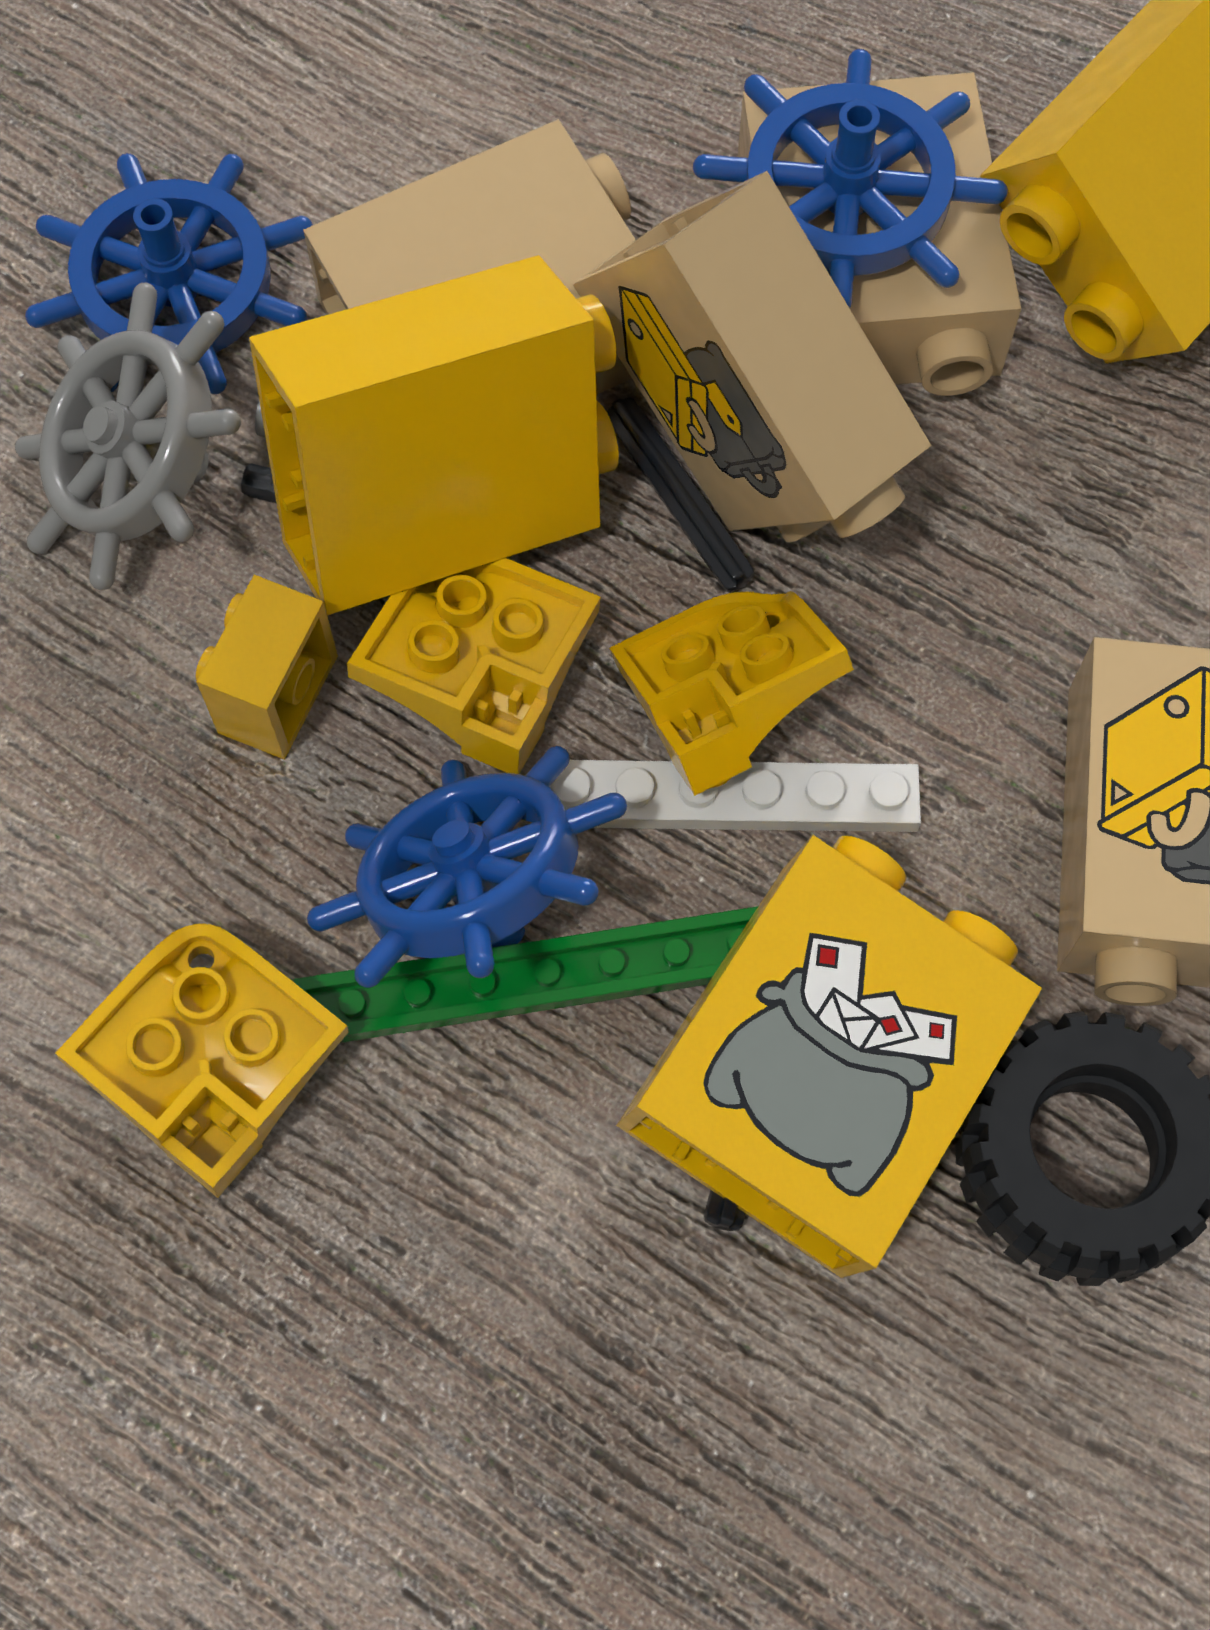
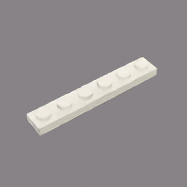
M570 760L565 770L550 786L560 798L566 810L613 792L624 796L627 801L625 814L618 819L594 828L918 832L921 824L918 764L751 762L752 768L732 777L727 783L710 788L694 796L672 761Z

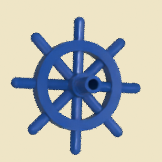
M856 49L849 55L846 83L818 86L794 95L788 100L763 76L759 74L749 76L744 83V91L767 117L753 138L748 158L702 154L693 162V171L700 179L742 183L768 171L776 186L813 189L790 205L789 208L849 308L852 305L854 276L883 272L902 265L911 259L939 286L943 288L953 287L959 280V270L932 243L947 217L951 201L1000 204L1008 195L1007 185L1001 180L956 176L953 151L943 129L967 113L970 108L968 95L961 91L954 92L925 111L921 106L899 93L870 85L872 59L869 52L864 49ZM839 125L838 136L831 143L817 130L822 127ZM876 130L890 136L878 145L875 143ZM794 141L816 164L780 161L777 159L783 150ZM911 152L918 160L924 173L885 169ZM884 195L924 199L918 208L910 216L906 217ZM826 210L834 213L833 232L815 227L809 222ZM865 212L883 230L857 235L859 215Z
M130 153L122 154L117 160V169L125 190L103 202L90 214L82 226L52 215H42L37 219L36 230L39 235L71 247L68 260V276L72 292L31 305L25 313L26 321L34 328H42L81 314L90 330L102 340L112 334L126 331L129 319L118 314L108 305L131 298L134 288L138 284L145 282L153 285L157 291L152 333L179 345L201 317L194 300L197 294L219 301L221 304L212 311L218 312L223 317L224 329L198 362L205 373L210 393L220 394L225 390L227 380L216 353L228 347L246 333L258 316L284 326L308 320L307 312L301 306L268 295L271 280L268 251L304 240L303 230L313 226V223L306 216H297L260 228L252 213L239 200L230 195L244 168L242 159L236 154H228L223 157L208 184L185 179H163L147 182L137 157ZM173 218H188L181 231H177ZM211 225L222 229L232 237L231 239L198 249ZM139 229L142 239L139 247L120 241L121 238L131 231ZM104 260L134 270L98 283L99 272ZM243 260L242 271L237 283L208 273V271ZM164 306L173 308L179 324L168 326L154 325ZM119 381L111 388L112 393L117 389Z
M561 746L549 748L526 775L488 773L467 778L465 767L460 761L448 760L441 768L442 787L425 794L409 804L382 829L360 823L352 824L347 828L345 832L347 844L353 848L365 851L357 873L356 891L313 907L307 915V922L313 930L322 932L366 915L380 941L355 969L354 975L357 983L365 988L376 986L404 954L421 958H443L465 954L468 972L476 978H485L494 969L492 948L518 944L525 934L524 926L542 913L555 899L583 906L590 905L596 901L599 894L597 884L589 878L572 874L578 856L577 834L622 817L627 810V801L621 794L613 792L566 810L560 798L550 788L551 784L565 770L570 761L568 751ZM521 819L532 822L512 830ZM485 821L481 826L474 824ZM531 852L524 862L511 860ZM412 863L421 865L414 869L408 870ZM419 895L408 909H403L395 905L396 903ZM452 899L455 906L444 908Z

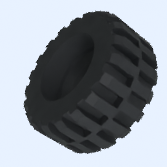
M1084 1011L1065 1013L1056 1025L1052 1026L1050 1022L1044 1019L1027 1027L1020 1039L1017 1041L1011 1040L960 1126L962 1128L961 1137L955 1144L956 1165L964 1166L966 1175L960 1182L966 1203L976 1201L982 1212V1215L976 1221L988 1238L997 1232L1009 1244L1003 1253L1019 1265L1028 1258L1041 1265L1039 1268L1040 1276L1057 1282L1066 1275L1076 1277L1079 1286H1100L1108 1279H1116L1118 1283L1138 1278L1148 1270L1158 1268L1194 1242L1207 1228L1206 1220L1210 1217V1076L1208 1074L1197 1079L1188 1067L1195 1057L1181 1044L1171 1051L1158 1041L1163 1031L1145 1022L1137 1031L1124 1028L1126 1019L1124 1015L1103 1012L1096 1023H1088V1016ZM1061 1093H1088L1112 1102L1134 1121L1145 1140L1150 1161L1148 1183L1134 1201L1116 1209L1096 1208L1071 1199L1048 1180L1036 1161L1030 1138L1032 1119L1038 1108L1046 1100Z

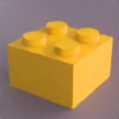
M254 574L244 594L237 593L232 598L225 614V629L216 646L207 647L201 655L196 669V683L218 734L285 760L338 654L322 600Z

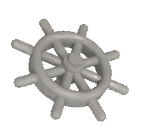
M145 282L138 284L133 290L126 331L105 337L88 350H85L80 340L75 336L66 335L59 340L58 351L69 370L51 400L42 433L22 436L15 443V451L19 457L23 459L39 458L42 485L51 505L50 509L28 535V548L36 554L47 552L68 525L94 535L95 541L89 581L98 590H107L114 583L120 541L140 537L163 523L175 541L185 542L193 536L194 525L180 503L187 495L191 486L198 482L207 470L209 459L206 450L209 437L234 434L241 426V418L236 411L232 409L212 411L208 381L198 362L223 331V317L215 311L205 312L180 344L177 345L152 333L157 291L153 285ZM156 365L159 370L144 388L147 366ZM119 381L117 398L115 399L111 388ZM167 402V416L154 418ZM85 452H93L83 465V454ZM132 472L138 484L128 493L130 474ZM104 481L100 508H98L92 501L91 496Z

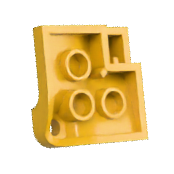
M503 558L390 595L347 662L348 678L390 697L420 715L461 746L462 754L506 773L520 774L544 732L545 722L560 687L585 636L599 613L601 597L510 559Z
M792 591L784 594L733 592L703 601L609 647L617 668L640 702L669 753L673 765L694 796L710 788L721 786L732 777L752 768L749 756L764 737L786 715L829 683L854 670L845 646L805 601Z
M201 923L185 926L172 932L153 948L55 1054L62 1063L149 1137L171 1160L219 1198L263 1147V1141L288 1106L326 1058L348 1034V1026L237 937L221 927ZM208 954L214 958V963L210 968L190 967L192 960L198 955Z

